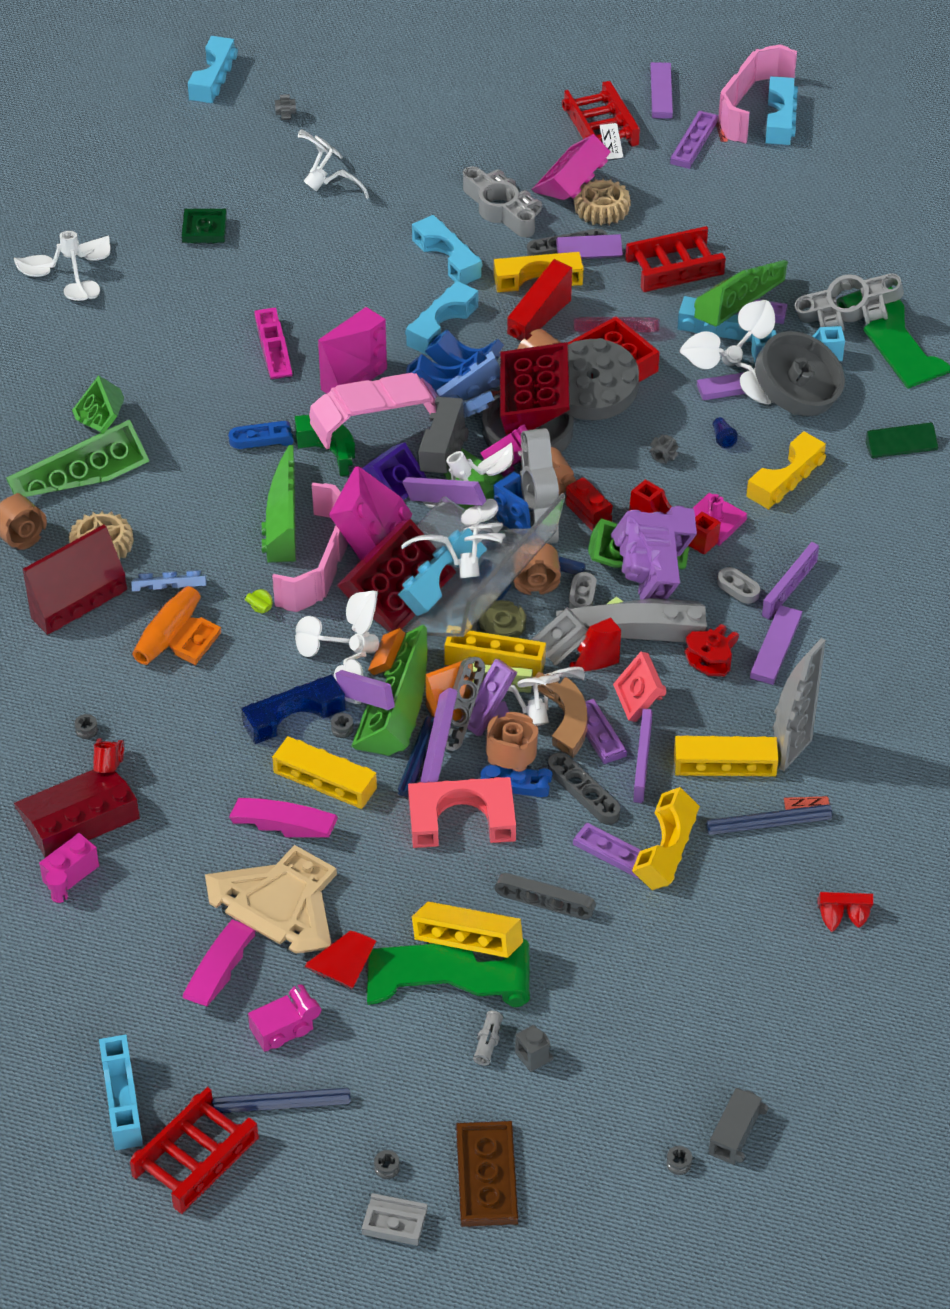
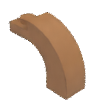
M538 672L535 677H536V678H539V677H541V676H546V675H544V674L541 673V672ZM565 677L560 684L557 681L546 685H538V692L553 700L562 708L564 719L552 735V745L574 758L583 745L587 734V706L578 687Z

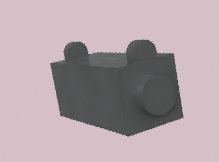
M739 1088L734 1090L710 1138L708 1155L735 1165L736 1161L743 1162L745 1154L741 1152L759 1114H766L769 1109L766 1104L762 1103L761 1097L751 1091H744Z

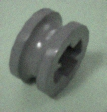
M338 713L332 717L331 731L334 736L346 738L353 733V718L349 714Z
M84 714L76 718L74 725L76 735L79 738L91 739L98 733L97 720L94 716Z
M674 1146L667 1153L666 1165L668 1170L676 1175H683L689 1172L692 1165V1153L684 1146ZM677 1157L679 1160L682 1157L684 1158V1163L681 1164V1161H679V1164L674 1162V1158Z
M383 1150L375 1156L374 1168L376 1175L382 1179H392L399 1173V1157L395 1152ZM385 1161L391 1162L388 1168H383Z

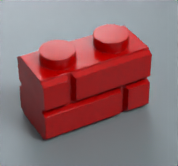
M581 478L566 487L567 496L565 504L592 531L600 519L612 522L611 513L613 505L586 478Z

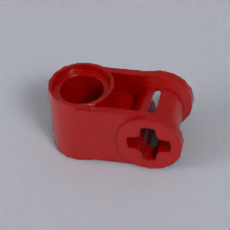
M98 738L94 744L93 770L100 773L116 771V768L124 758V740L109 742Z

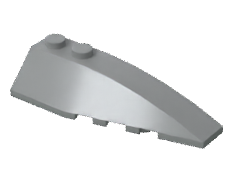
M648 598L570 609L587 629L611 617L621 629V638L686 642V637L692 631H705L707 627L705 606L699 601ZM563 610L557 611L556 616H558Z
M823 638L796 665L787 679L775 709L776 721L773 725L774 737H777L778 763L783 771L789 767L812 741L826 642Z

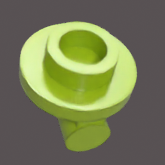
M258 589L252 594L248 593L245 601L251 604V607L258 613H266L273 604L271 595L264 589Z

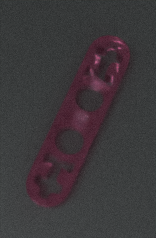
M614 317L574 318V331L588 332ZM618 317L635 332H656L660 330L659 318Z

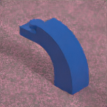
M446 330L432 340L425 352L438 365L451 367L462 364L477 351L485 355L484 361L487 359L486 355L493 351L498 360L500 357L499 352L504 344L497 339L484 348L474 349L460 343Z
M477 351L462 364L447 367L438 365L421 354L407 365L406 373H414L420 379L423 378L432 386L437 394L436 390L457 375L463 376L471 371V365L476 362L478 364L482 363L485 355Z

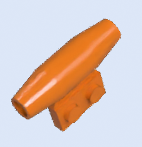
M186 586L161 608L145 628L132 653L137 662L147 665L168 647L172 649L176 656L194 665L200 661L221 634V627L202 617H191L201 598L196 589Z

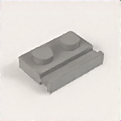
M566 607L536 634L532 640L546 642V657L556 666L584 641L588 629Z
M372 1193L362 1226V1235L418 1246L428 1205Z

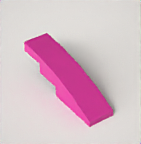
M276 307L255 310V321L270 380L292 376L285 337L282 333Z
M238 798L229 816L233 824H255L258 830L281 831L284 837L329 838L338 819L335 814L312 807L258 798Z
M231 920L204 956L186 987L183 998L208 1006L230 981L231 971L243 958V950L255 937V930L241 922Z

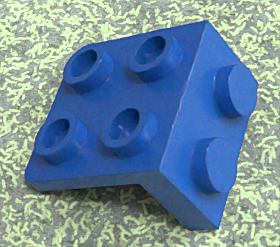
M513 472L493 485L494 500L498 504L496 518L499 523H503V526L512 530L516 535L528 540L532 538L529 505L523 500L521 476Z

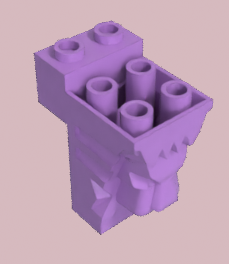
M675 506L671 507L667 514L662 512L646 513L639 510L627 511L611 533L615 545L620 547V555L623 556L622 572L625 573V578L639 583L638 594L640 595V600L648 598L668 599L680 584L677 556H681L697 535L694 509Z

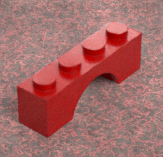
M646 479L631 491L629 511L639 510L646 513L662 512L667 514L672 507L666 498L664 490ZM700 512L695 517L697 535L688 546L705 555L718 543L721 522L704 512Z

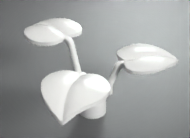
M302 129L299 131L298 137L310 140L319 151L313 168L304 180L306 184L317 192L323 183L327 185L330 180L340 175L360 186L366 198H369L368 191L362 182L343 169L326 178L328 173L323 170V167L332 153L336 154L340 159L343 156L319 136L315 135L314 138ZM323 152H326V157L324 158L320 166H318L320 159L323 155Z
M64 231L60 234V244L56 245L57 250L54 259L46 255H35L25 258L14 257L15 265L19 271L28 276L38 277L50 273V268L55 267L61 251L65 257L72 258L76 283L69 284L64 288V295L68 299L77 301L87 300L88 298L94 299L99 296L100 287L92 280L80 282L75 255L81 258L85 257L91 261L107 258L111 252L109 236L79 245L76 232Z
M769 301L750 302L742 307L738 314V323L748 333L737 346H730L724 351L722 348H719L720 338L716 334L706 331L695 334L681 347L680 353L700 369L713 368L719 363L720 356L727 366L736 365L737 367L748 369L749 371L744 372L740 377L742 390L759 403L768 405L772 403L757 380L755 368L753 369L752 366L741 362L743 358L741 347L751 334L758 339H763L774 328L775 313Z
M510 443L482 461L478 467L473 464L471 459L467 460L461 451L451 454L446 461L450 467L449 472L451 473L452 480L459 478V480L469 481L468 477L471 475L472 468L480 475L487 473L488 476H494L505 471L511 466L514 459L513 445ZM487 499L482 506L476 505L467 509L461 516V521L465 526H473L487 521L497 513L498 504L494 499ZM423 502L424 505L430 508H438L447 504Z
M503 523L478 524L467 527L473 531V535L464 538V541L473 540L472 553L460 554L461 559L457 558L449 539L443 535H421L414 537L402 544V549L419 540L443 542L446 544L454 560V565H459L460 578L480 576L478 557H476L477 544L483 539L502 543L506 535L498 533L502 529ZM480 531L491 532L487 534H478Z
M377 591L359 592L350 597L346 607V617L348 622L353 624L352 630L357 632L350 639L320 636L322 623L313 616L302 618L296 626L295 640L297 649L305 657H312L317 654L320 640L349 643L350 648L357 653L344 659V665H340L335 669L334 687L339 696L335 673L345 670L363 676L362 666L355 659L366 657V653L373 654L378 650V637L367 632L371 627L374 617ZM340 696L350 703L361 704L360 701Z
M582 667L563 668L547 673L549 675L526 678L518 681V687L533 686L534 699L528 701V706L525 705L515 685H510L507 691H512L522 707L523 714L527 713V716L533 719L535 726L545 725L549 723L547 710H549L548 697L544 695V700L539 699L538 685L557 682L560 680V677H574L584 680L585 673Z

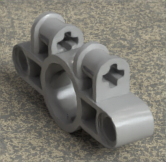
M474 166L464 169L463 191L479 203V214L482 218L494 223H503L520 237L525 238L534 235L535 216L542 209V202L540 200L532 198L531 194L526 190L519 192L515 181L512 178H507L500 169L489 174ZM504 200L507 202L503 204L491 203L490 201Z
M893 273L866 280L856 275H843L836 278L827 290L799 297L795 302V309L802 322L810 323L819 320L821 327L842 326V330H845L844 322L858 321L863 317L866 324L881 318L888 319L885 304L899 300L904 294V289L900 277ZM891 286H897L894 289H888ZM852 288L861 290L863 299L858 305L845 309L838 307L836 297L842 291L851 290ZM810 307L809 310L802 311L804 308Z
M546 428L522 431V450L518 451V455L521 456L522 461L520 475L523 500L529 505L532 532L530 540L538 538L543 543H558L559 531L556 506L559 499V487L552 465L550 435Z

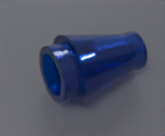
M716 418L712 425L717 444L723 448L733 447L737 442V431L724 418Z

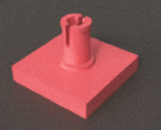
M642 651L613 684L627 719L633 722H637L642 716L643 709H648L656 699L662 700V697L666 695V687L662 685L649 653Z

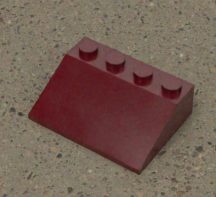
M568 342L500 352V416L505 435H509L524 424L527 430H534L570 410Z
M411 518L398 523L337 585L348 599L359 592L377 591L373 619L389 632L399 628L403 629L416 615L398 594L404 589L402 584L411 576L415 578L419 573L417 569L427 560L430 562L434 558L432 554L436 550V547L430 540H419L402 549V544L406 541L424 535ZM445 565L440 573V589L456 573L451 565Z
M104 524L23 568L31 619L47 635L127 591L125 572L109 531Z
M91 770L14 803L16 810L45 858L78 833L89 841L140 819L137 798L127 782L115 771L100 773Z

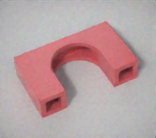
M510 777L408 784L413 848L438 847L437 820L439 815L445 809L460 804L474 806L485 814L488 821L490 843L516 841V820Z

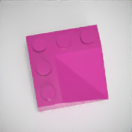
M592 134L570 146L531 190L534 193L561 200L569 197L575 198L582 190L580 186L584 182L587 184L595 176L593 172L597 168H602L607 163L608 159L606 157L611 151Z
M365 307L318 339L320 385L323 392L328 394L331 388L337 385L366 380L371 381L387 370L385 318Z
M357 466L352 471L329 516L359 559L362 560L398 523L410 519L412 513L399 495Z

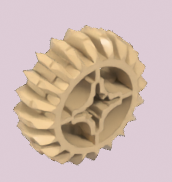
M604 178L602 180L594 179L593 182L589 181L587 184H582L580 186L581 192L574 198L575 213L579 214V218L584 219L585 222L591 221L592 225L598 223L601 226L602 224L610 226L611 222L617 224L618 220H624V216L628 215L629 207L631 206L629 191L625 189V186H620L619 182L613 183L612 179L609 181H605Z
M103 510L100 514L92 512L91 516L84 515L83 520L78 519L76 525L72 526L69 536L70 543L104 524L109 531L119 560L120 558H126L127 553L131 552L134 542L132 528L127 519H122L120 514L114 516L112 511L105 514Z

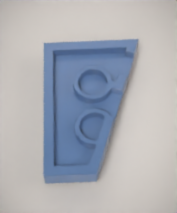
M493 351L486 355L487 359L482 363L478 364L476 362L471 365V371L463 376L457 375L436 390L438 396L462 398L465 401L489 389L500 386V365Z
M491 391L481 393L463 402L464 417H469L489 408L487 403L494 400Z
M201 570L186 571L187 575L178 576L176 571L162 572L160 577H153V573H139L138 578H134L131 584L132 591H140V587L156 590L167 588V586H172L173 588L206 586L207 578L206 574H201Z

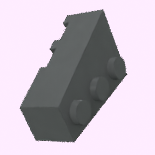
M436 397L435 404L437 410L436 413H431L429 419L433 422L431 428L425 430L418 451L420 471L447 473L450 469L446 461L451 454L462 450L463 443L468 440L469 431L468 428H465L463 399Z

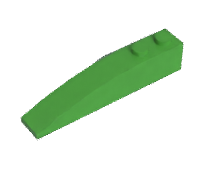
M783 260L743 270L720 282L697 297L694 303V318L717 327L738 313L746 304L754 302L784 282L788 261Z
M129 419L107 429L104 434L99 433L6 477V480L13 494L20 493L28 497L109 481L149 462V459Z
M293 445L287 447L281 458L268 494L266 522H262V536H266V539H262V553H267V562L296 561L295 464Z
M424 624L406 633L395 658L396 661L391 669L387 670L384 674L387 677L385 683L391 684L395 707L386 710L370 704L367 705L352 743L354 749L390 756L398 751H404L409 746L411 733L416 726L426 679L427 627Z

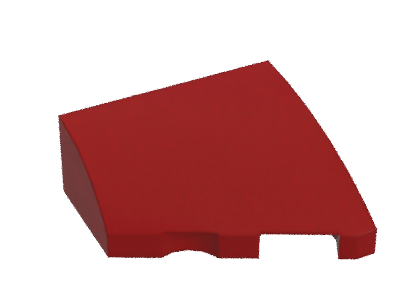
M611 617L589 627L584 641L577 649L580 652V656L576 662H571L569 667H582L584 671H592L619 663L621 629Z
M350 930L308 961L304 968L324 978L328 977L349 989H353L376 940Z

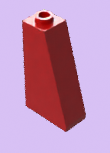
M556 259L548 265L507 317L508 335L520 341L524 338L528 340L532 336L530 334L532 331L541 329L571 301V266Z

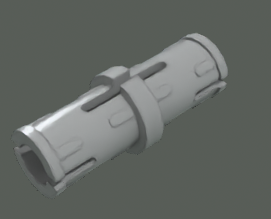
M497 1011L487 1012L483 1029L478 1032L477 1040L479 1042L473 1060L479 1065L486 1066L490 1064L494 1046L499 1042L498 1033L503 1015ZM491 1032L488 1044H486L488 1034Z

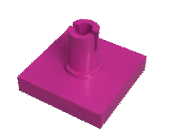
M708 493L692 508L694 509L695 517L700 512H704L721 522L719 540L716 544L718 546L747 520L746 512L724 501L723 497H719L718 494Z

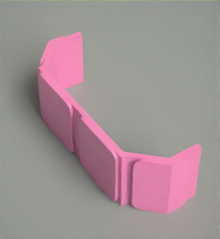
M783 45L756 49L742 64L737 75L734 74L722 89L718 120L727 139L747 143L750 112L736 108L737 104L756 81L770 79V76L795 79L797 51Z
M414 373L383 377L375 381L366 380L337 385L331 388L328 394H324L311 405L309 413L310 424L324 447L329 449L332 433L351 416L424 404L431 415V413H436L435 400L439 396L428 382L423 378L420 379Z
M312 483L314 515L331 518L329 513L341 493L336 485ZM337 526L334 528L317 569L295 578L273 574L274 602L276 607L298 612L314 605L317 601H323L324 597L326 598L337 572V564L341 562L348 545L347 540Z

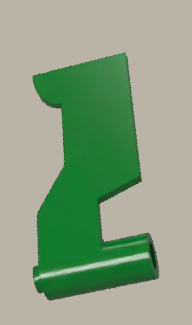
M861 290L837 298L838 307L845 309L858 305L863 299ZM900 299L885 304L888 319L873 320L864 327V332L907 389L950 373V365L935 356L927 357L906 330L904 304Z
M523 939V943L508 958L503 957V960L477 962L473 952L470 950L440 944L374 948L369 955L367 1004L372 1005L386 1001L396 993L398 987L447 983L476 996L502 995L503 1001L512 1007H521L530 1000L529 942Z

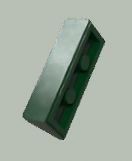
M932 422L869 430L866 434L865 443L871 458L938 450L935 428Z

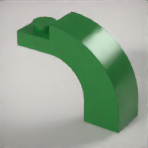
M295 416L298 448H325L310 424V416ZM342 424L332 433L328 450L337 458L339 475L349 476V466H353L352 459H355V442L351 432Z

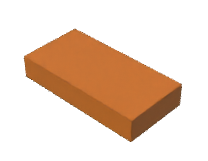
M401 628L382 636L378 650L368 669L373 675L391 669L405 637V632Z

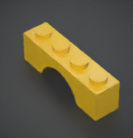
M580 252L494 259V280L497 293L519 291L520 286L525 281L540 277L554 259L572 267V286L583 285V265Z
M803 431L790 443L788 460L791 464L776 470L761 468L748 480L746 497L768 510L775 503L778 504L784 495L789 491H793L803 478L806 479L813 469L823 464L826 458V443Z
M681 787L661 794L654 812L661 826L660 846L656 845L639 851L632 872L651 890L666 887L673 882L677 866L682 859L684 847L689 840L690 831L696 821V815L700 806Z

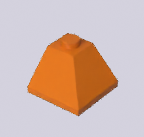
M462 661L426 674V707L433 718L435 717L439 695L448 688L453 689ZM469 664V665H468V668L471 669V673H472V672H473V664ZM464 677V680L473 682V679H469L470 677ZM463 685L460 688V695L462 698L467 699L471 691L467 685ZM459 708L455 709L452 715L453 720L456 722L463 716V712Z

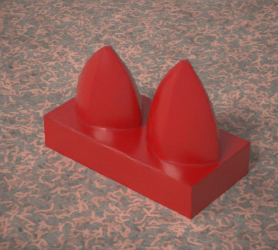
M820 892L818 896V908L821 911L825 925L831 932L839 926L844 909H847L848 916L853 924L860 928L867 921L873 906V894Z

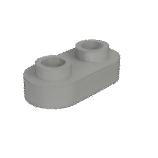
M727 567L719 571L717 584L722 590L746 604L754 603L759 599L760 586L757 582L735 568Z
M581 572L573 577L569 595L570 609L593 606L597 583L594 575Z

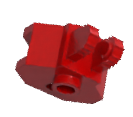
M720 624L715 630L692 631L686 637L688 648L685 650L688 664L707 676H726L731 669L732 653L730 649L737 643L738 633L734 631L727 637H724L727 628L723 624ZM701 662H705L707 666L701 665Z

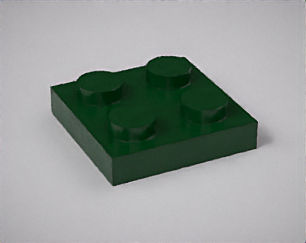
M184 209L182 243H225L227 209Z

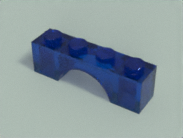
M333 674L242 707V722L254 744H258L278 736L279 724L285 717L293 713L310 712L324 719L345 711V693Z

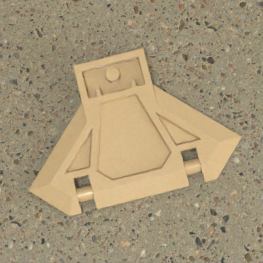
M294 845L276 865L205 874L210 905L215 908L221 904L228 906L225 910L226 914L278 944L283 943L285 940L291 942L292 944L289 946L290 951L296 954L319 951L331 945L321 891L337 875V868Z

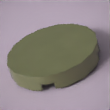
M498 600L490 602L483 611H480L478 626L482 633L517 638L526 629V614L522 607L519 606L518 608L513 602Z

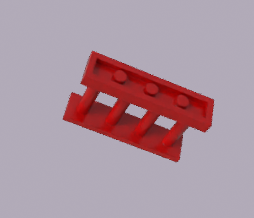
M611 81L602 82V91L599 94L573 99L569 90H564L562 108L565 112L567 111L583 139L592 134L595 135L593 131L600 129V125L617 123V126L621 129L618 130L619 137L627 139L631 147L639 145L640 128ZM602 102L606 105L584 111L579 109V106ZM604 114L613 116V118L588 123L586 118ZM601 134L595 135L601 142H603Z
M707 226L626 244V262L638 261L642 268L641 289L643 292L724 275L726 258L723 253L712 255L707 247ZM698 247L703 257L691 259L687 249ZM678 252L683 262L672 264L666 254ZM658 256L663 266L651 268L646 258Z
M209 1087L196 1094L191 1099L189 1105L143 1149L137 1150L130 1160L132 1177L137 1179L145 1171L150 1173L172 1190L173 1208L181 1214L259 1139L257 1123L248 1117L242 1124L237 1125L212 1106V1090ZM206 1115L229 1132L230 1136L223 1143H217L193 1124L201 1116ZM186 1133L210 1151L211 1154L203 1162H198L174 1143ZM166 1152L192 1171V1173L184 1181H178L154 1162Z

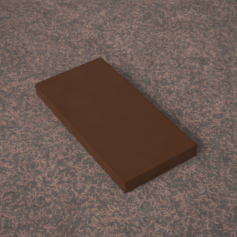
M512 1121L456 1123L461 1227L518 1224Z

